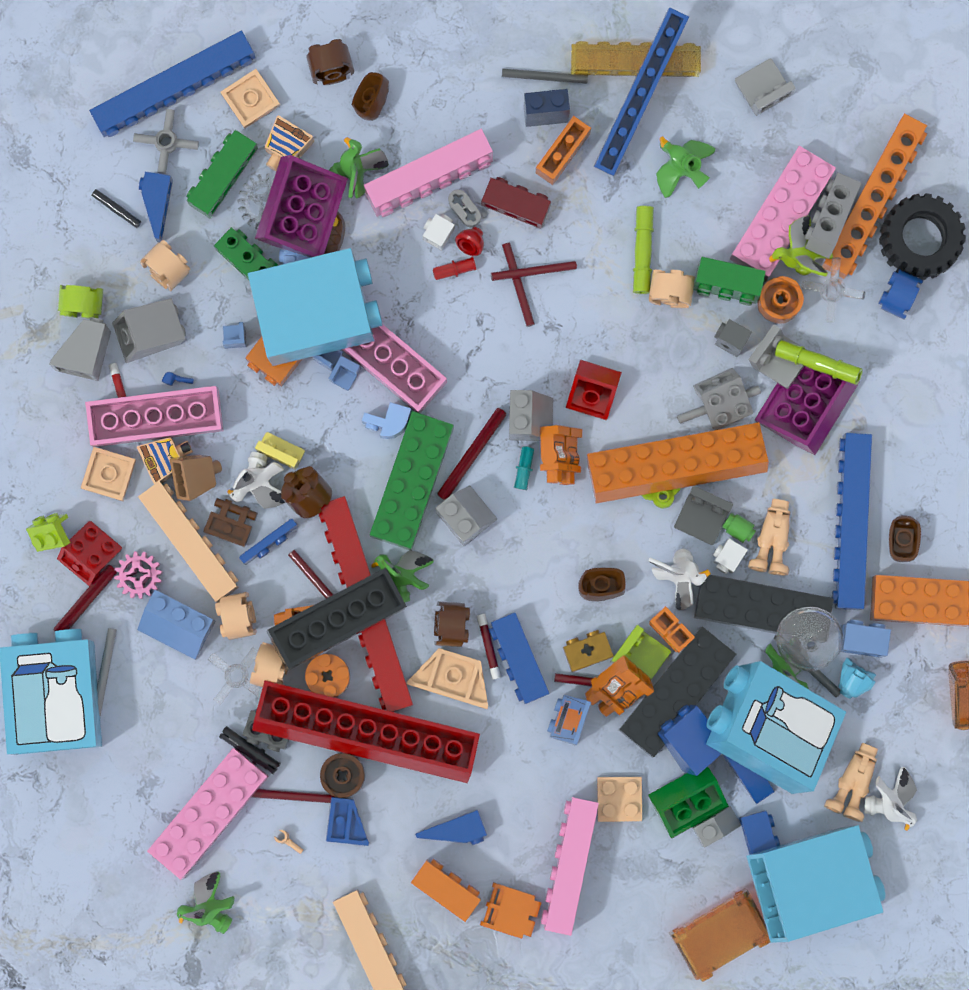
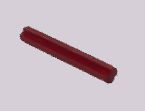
M107 565L54 627V632L68 630L73 626L117 574L113 566Z

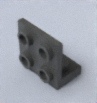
M693 486L674 528L705 543L714 545L733 504Z

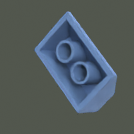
M154 590L144 609L137 630L196 660L216 621Z

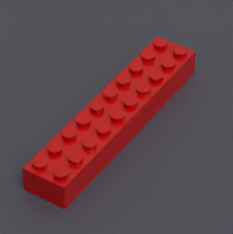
M265 680L252 728L253 731L467 784L472 773L480 737L479 733Z

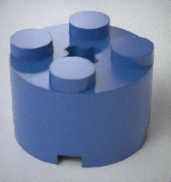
M900 269L898 273L894 271L888 281V284L891 285L889 291H884L878 304L882 305L881 309L905 320L907 315L903 313L904 311H910L920 290L919 287H916L917 283L921 285L923 280Z

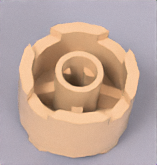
M162 240L140 260V264L143 268L148 266L151 273L150 276L163 288H168L172 291L189 274L190 268L186 265L187 260L179 253L175 255L171 251V246Z
M653 270L649 302L659 306L661 303L671 305V308H689L692 303L695 276L683 275L684 272L681 270H671L670 273H665L663 270Z
M248 592L224 596L220 598L219 603H215L216 613L222 619L220 632L223 638L227 637L229 640L256 635L257 630L252 627V623H256V616L252 601L247 602Z
M262 642L255 659V672L251 673L250 684L263 687L265 680L283 685L284 674L287 675L288 671L274 645Z

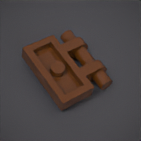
M216 498L214 506L221 508L219 514L211 511L203 532L245 547L253 528L245 524L246 519L255 521L258 513L250 510L251 508L245 505L241 507L233 504L231 500ZM228 512L240 515L238 521L226 517Z

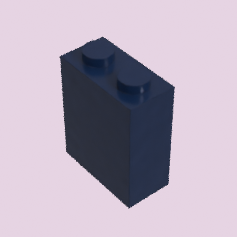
M568 89L524 93L523 107L526 127L568 123L570 114Z

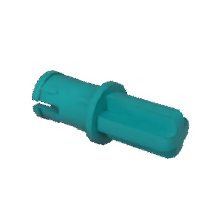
M522 447L519 466H516L517 475L514 484L516 489H528L530 472L533 471L531 465L534 448Z

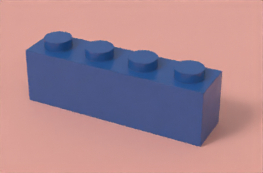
M516 613L491 622L492 628H489V632L493 641L498 640L501 648L497 650L501 660H506L509 668L506 669L510 681L515 680L518 688L514 691L519 702L524 701V704L549 695L550 693Z
M764 810L739 817L749 855L780 846L778 836L773 835L772 827H775L772 814H768Z

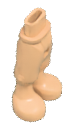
M772 499L771 507L767 509L761 534L757 538L760 548L759 553L755 559L749 561L748 568L758 572H766L768 554L772 546L773 557L768 573L782 576L789 574V567L783 564L782 555L789 546L790 511H788L790 502Z
M865 743L861 744L859 751H855L843 776L838 779L839 791L833 799L826 800L825 808L842 814L848 792L853 790L850 802L843 816L858 822L863 821L864 814L859 810L861 798H864L869 793L868 788L873 776L875 762H877L875 758L878 751L877 748Z

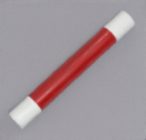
M117 363L110 364L109 369L117 397H126Z

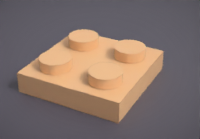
M254 69L220 92L244 129L280 106L279 101L257 69Z
M93 447L81 489L124 501L136 459Z
M597 777L598 822L642 821V777Z

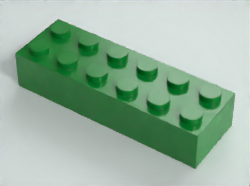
M412 411L377 511L370 537L412 551L454 430L453 424Z

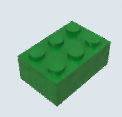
M701 257L697 267L693 290H696L699 295L709 296L714 294L718 295V298L721 300L730 301L732 298L739 300L740 304L751 306L752 303L756 304L760 298L766 271Z

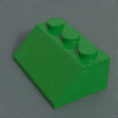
M708 766L697 776L686 773L648 795L671 839L729 807L717 779Z

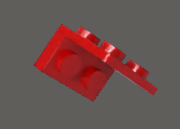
M88 521L69 539L70 543L61 548L57 560L90 586L98 577L100 571L122 550V547L92 521Z

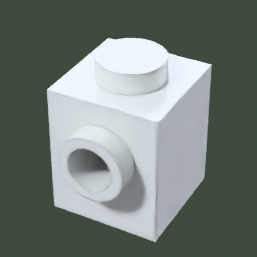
M435 214L434 218H429L424 226L426 231L423 234V240L442 251L455 229V224L452 223L453 220L444 214L441 216Z
M730 538L724 546L719 544L713 554L716 557L714 563L717 564L716 568L725 574L728 572L733 573L747 552V549Z

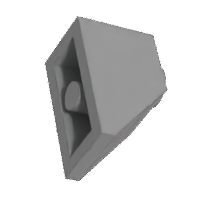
M731 806L693 826L692 829L702 847L705 848L740 827L741 824Z

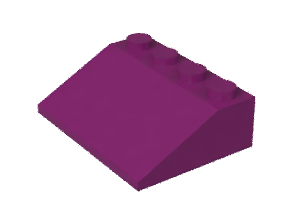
M292 155L281 157L255 239L311 258L324 255L348 178Z
M804 366L788 389L778 383L775 385L755 421L795 446L816 455L858 384L855 385L838 378L835 379L832 375Z

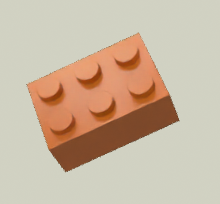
M427 859L411 883L466 922L481 901V898L478 896L480 892L471 885H468V887L460 883L462 879L453 872H450L448 875L442 870L444 866L435 859H432L431 862Z

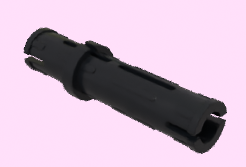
M228 726L223 729V733L219 736L220 739H223L252 759V763L261 765L274 775L278 770L277 768L281 765L280 762L266 754V750L263 748L259 749L252 743L247 742L246 739Z

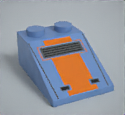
M563 695L562 699L558 698L554 711L558 712L556 719H551L547 732L551 733L550 737L574 746L577 745L591 702Z

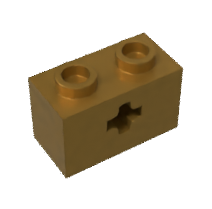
M599 630L586 634L587 638L579 641L578 637L566 641L567 646H564L563 650L571 672L614 657L605 632L600 633ZM585 644L588 647H593V650L590 652L591 656H588L586 653L582 654L581 650L584 649Z

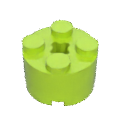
M60 285L58 300L60 315L77 318L79 313L84 318L90 319L93 317L99 319V315L102 313L103 289Z

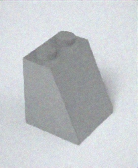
M172 298L123 310L112 322L126 363L178 346L185 340V328L180 324L178 308L173 304Z
M98 318L83 319L50 360L49 365L58 372L98 381L111 334L110 329L106 326L107 324Z
M510 390L509 440L541 441L540 427L553 426V398L532 390Z
M471 486L453 493L435 508L437 515L463 547L497 520L496 516Z

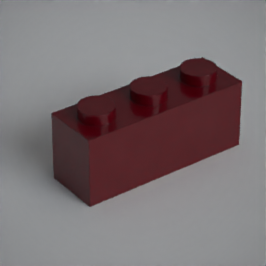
M496 177V179L490 178L481 200V206L541 229L550 209L551 201L544 194L536 193L535 195L529 193L528 189L521 185L514 187L509 185L507 180Z

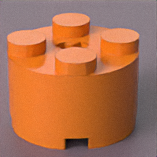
M786 276L776 277L767 281L758 299V310L762 316L768 321L778 324L787 323L798 314L804 302L799 284L794 279ZM780 296L783 297V302L781 304L778 303V298Z
M322 654L315 657L308 664L305 672V681L311 692L336 698L347 690L350 684V670L347 664L338 656ZM332 671L331 676L333 680L324 682L325 677L323 673Z

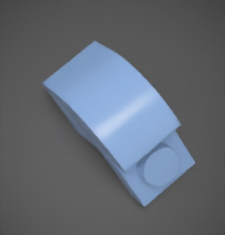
M390 402L385 419L364 413L362 423L366 424V429L377 432L378 428L382 429L380 434L382 439H392L404 432L412 410L411 408Z

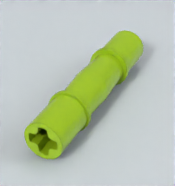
M651 206L636 207V228H634L636 232L635 268H633V293L650 294L652 232H654V207Z
M780 340L775 351L776 357L793 362L795 365H804L813 370L832 375L835 379L838 378L855 385L859 383L863 369L843 362V360L837 361L823 354L806 350L804 346L800 347L784 340Z

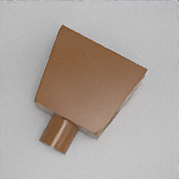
M191 455L170 459L177 499L191 501L216 486L215 474L222 471L221 463L218 460L212 461V458L206 455Z

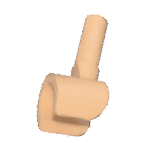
M279 830L284 833L285 838L280 841L274 836L275 841L287 844L301 854L303 849L289 838L288 832Z

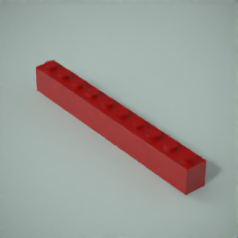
M345 496L331 500L328 505L324 504L321 507L322 512L319 513L321 523L326 522L328 530L324 531L328 544L332 543L335 550L331 552L335 565H340L342 571L338 573L341 585L346 584L348 588L371 576ZM383 620L361 632L362 634L358 635L361 647H366L369 654L365 656L368 668H373L375 676L372 677L376 690L380 689L382 697L378 698L382 710L395 712L411 707L413 703L386 620Z

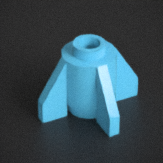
M846 658L842 664L841 678L838 685L841 689L840 693L849 699L852 697L857 698L872 689L875 684L874 678L876 674L866 671L856 665L850 658Z

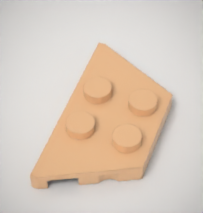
M438 648L406 683L413 687L488 709L481 661Z

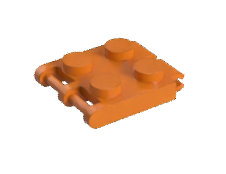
M493 882L492 887L494 889L490 901L486 903L488 908L480 925L521 939L523 935L531 937L535 921L528 918L529 915L537 918L542 902L534 900L535 895ZM500 889L496 904H494L497 891ZM494 908L490 923H487L491 910Z

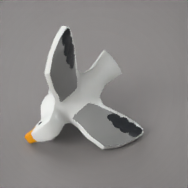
M251 452L250 457H248V469H243L233 485L235 490H228L227 493L235 502H240L247 492L250 491L264 509L280 506L285 503L281 498V491L271 486L269 480L272 476L283 471V467L273 462L264 468L267 465V456L259 452Z
M679 549L675 552L673 558L674 565L672 566L653 558L648 560L658 567H652V572L657 580H670L675 583V606L677 610L689 608L693 604L691 583L696 586L701 585L711 574L708 569L699 572L698 566L693 562L691 552L687 549Z
M901 767L895 788L891 790L886 786L882 778L878 776L876 787L881 792L882 798H876L874 795L866 796L865 814L873 816L876 813H882L891 822H904V830L908 831L917 822L915 813L904 809L905 804L913 798L917 791L912 777L905 767Z

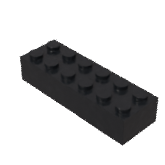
M384 568L267 630V634L286 670L289 671L399 613L407 606L388 570Z
M709 575L699 586L694 618L774 634L780 633L784 636L824 643L827 640L834 598Z
M703 626L699 628L694 635L695 638L683 648L653 686L654 692L643 698L618 729L652 758L665 745L658 735V732L662 730L661 726L669 719L673 720L679 715L678 711L685 705L696 706L737 655Z

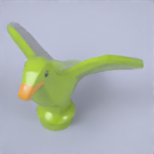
M801 217L789 225L790 248H777L769 257L770 262L782 260L787 267L794 268L797 273L803 276L812 272L826 277L828 272L815 260L828 258L805 248L808 242L805 236L809 227H811V217Z

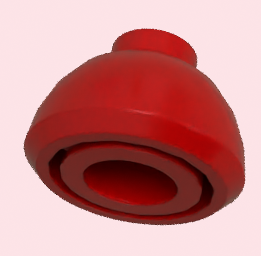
M477 227L461 231L455 237L457 247L467 255L479 256L484 248L483 232Z

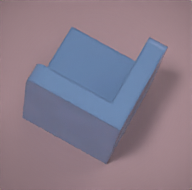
M239 322V325L223 326V346L225 349L247 347L246 330L243 322Z
M341 350L312 357L316 362L332 371L340 356L344 353Z
M340 356L328 379L335 385L349 391L361 367L351 360Z

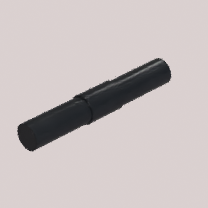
M95 189L91 196L116 215L126 220L135 228L140 226L141 221L99 190Z

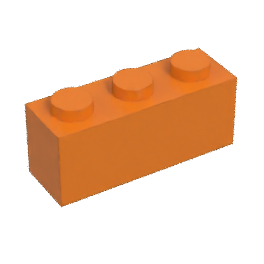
M573 116L536 166L535 173L551 185H554L589 137L591 127Z

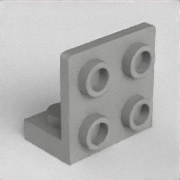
M771 58L735 78V83L756 116L792 96L796 89L792 81L786 83Z
M773 324L750 356L749 361L754 369L788 389L804 365H795L793 362L775 356L780 340L795 345L798 344L785 337L781 328Z
M733 368L693 385L696 394L704 404L714 430L721 429L753 414L741 377Z

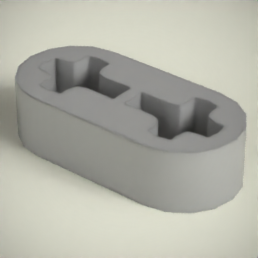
M452 191L448 197L451 209L465 226H477L481 220L478 208L464 191ZM454 196H457L458 198L461 196L463 197V208L459 205V203H453ZM465 210H468L470 214H476L474 222L466 220L467 213Z

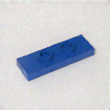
M289 519L240 555L239 558L245 565L256 557H259V559L263 558L270 552L269 548L274 544L279 546L288 539L286 535L295 530L298 525L293 519Z

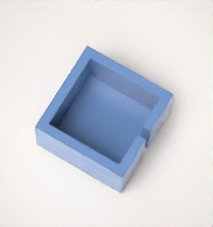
M850 620L846 624L841 625L838 652L878 658L888 656L891 629H885L886 625L872 623L869 626H864V622L858 620Z

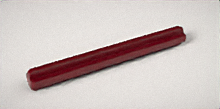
M497 408L438 491L437 495L441 499L446 500L457 487L506 417L507 413L504 410Z

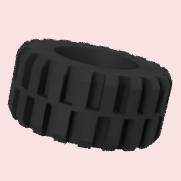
M925 193L924 196L914 194L910 198L902 199L890 210L881 225L879 245L883 247L881 250L883 257L886 256L888 258L887 264L890 267L894 266L897 268L895 272L898 273L900 269L915 277H919L921 280H926L928 277L935 278L941 273L946 272L956 262L964 249L963 244L966 241V235L963 234V231L966 228L965 224L960 222L962 216L959 211L956 213L953 211V204L950 202L948 204L944 203V198L940 196L932 198V194ZM922 218L931 221L937 226L942 237V243L937 252L924 256L914 253L906 246L902 232L910 220Z

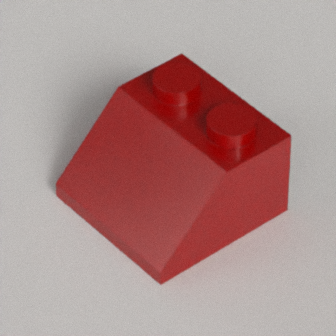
M580 360L566 408L607 420L622 372Z

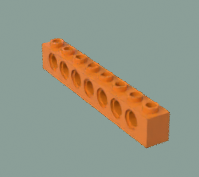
M904 113L843 226L832 252L833 258L825 259L822 265L824 269L843 279L848 274L852 276L858 265L854 261L858 255L862 257L868 246L864 244L867 237L872 238L877 229V226L874 225L877 218H883L888 209L884 205L888 199L892 201L898 190L894 188L897 181L902 182L907 173V170L904 169L907 162L912 163L917 154V151L914 150L917 144L922 145L928 134L924 132L927 127L926 124ZM906 137L910 139L911 145H904L901 142V138ZM898 156L901 159V164H894L891 161V157ZM881 175H889L891 182H883ZM878 193L881 196V201L875 202L872 200L871 194ZM866 211L870 213L871 220H864L861 217V212ZM851 231H859L861 239H854L851 236ZM848 249L851 252V257H843L841 250Z

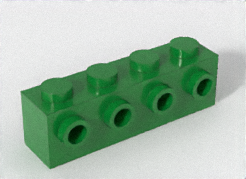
M234 130L232 134L229 133L225 137L223 148L220 152L216 151L211 158L212 164L208 169L205 168L201 172L199 183L196 187L192 186L186 196L188 204L209 219H211L258 150L257 143L237 130Z
M231 227L214 245L215 250L248 280V273L279 266L273 259L269 258L267 260L262 256L263 250L255 243L253 245L249 244L246 241L248 237L240 229L235 231Z

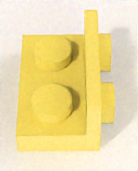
M269 432L265 433L262 441H258L255 447L257 452L294 470L297 469L305 453L304 449Z

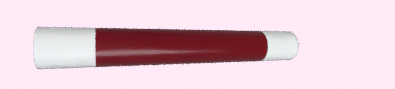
M477 615L492 679L501 678L486 615Z

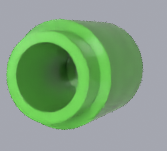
M730 513L722 526L726 533L742 543L745 540L749 542L756 532L753 529V523L733 513Z

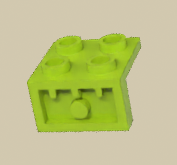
M636 625L610 662L614 663L625 655L652 680L671 651L644 632L642 627Z

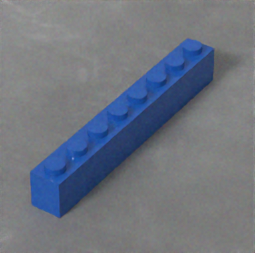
M668 8L593 167L614 176L689 16L673 8Z
M241 30L89 111L103 137L115 136L120 132L119 129L125 126H134L139 122L140 118L156 114L159 108L172 106L180 97L191 96L196 92V89L201 86L208 87L212 85L215 79L220 76L227 77L234 72V69L250 65L253 59H255V54Z
M845 433L843 438L839 439V451H842V460L838 461V473H841V482H837V495H840V503L836 504V516H839V525L835 526V538H838V547H834V560H837V569H833V582H836V590L832 591L835 609H864L872 434Z

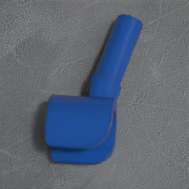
M166 372L162 379V382L169 386H173L175 380L193 384L194 381L192 378L180 377L172 372Z

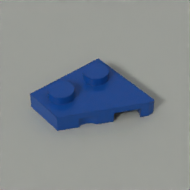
M331 796L326 833L327 842L369 846L354 799Z

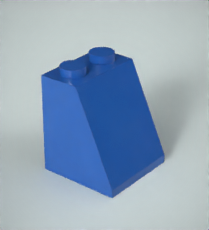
M685 705L678 711L679 715L673 720L669 719L661 726L662 730L658 732V735L681 770L697 776L722 753L706 745L711 730L707 728L708 719L698 706Z

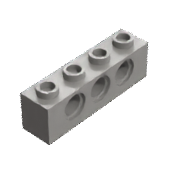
M837 173L834 180H829L825 188L828 194L827 196L823 194L818 205L822 209L821 211H816L812 219V223L815 224L814 228L809 227L805 239L808 240L806 249L829 259L861 182L841 173Z

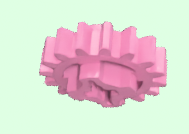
M134 551L133 557L126 554L127 560L125 562L119 560V563L122 565L121 568H115L119 575L115 576L114 579L120 580L117 588L124 587L122 593L126 595L131 592L130 598L133 599L136 594H138L139 599H143L144 593L149 597L152 596L150 590H158L155 584L162 583L158 575L163 574V571L156 569L160 566V563H152L155 557L150 556L147 559L146 552L139 556L138 552ZM141 561L148 563L151 569H144ZM132 563L131 569L128 572H125L128 565ZM137 570H139L141 573H145V575L140 577L139 581L138 579L131 577L137 574ZM152 578L151 583L145 588L147 580ZM125 581H132L136 590L131 589Z

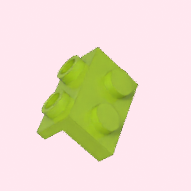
M53 513L46 518L43 515L32 520L33 524L26 528V531L37 552L65 547L70 543L61 525L64 520L69 518L67 513L61 515Z

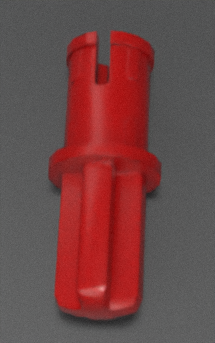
M471 257L457 262L452 260V263L434 267L433 275L435 280L451 276L458 277V274L475 271L474 258Z

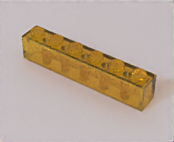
M578 41L576 44L571 45V74L636 76L652 43L643 42L640 45H631L630 42H620L619 45H610L609 42L589 44L586 41ZM684 43L683 46H675L662 76L699 77L701 72V46H696L694 43Z

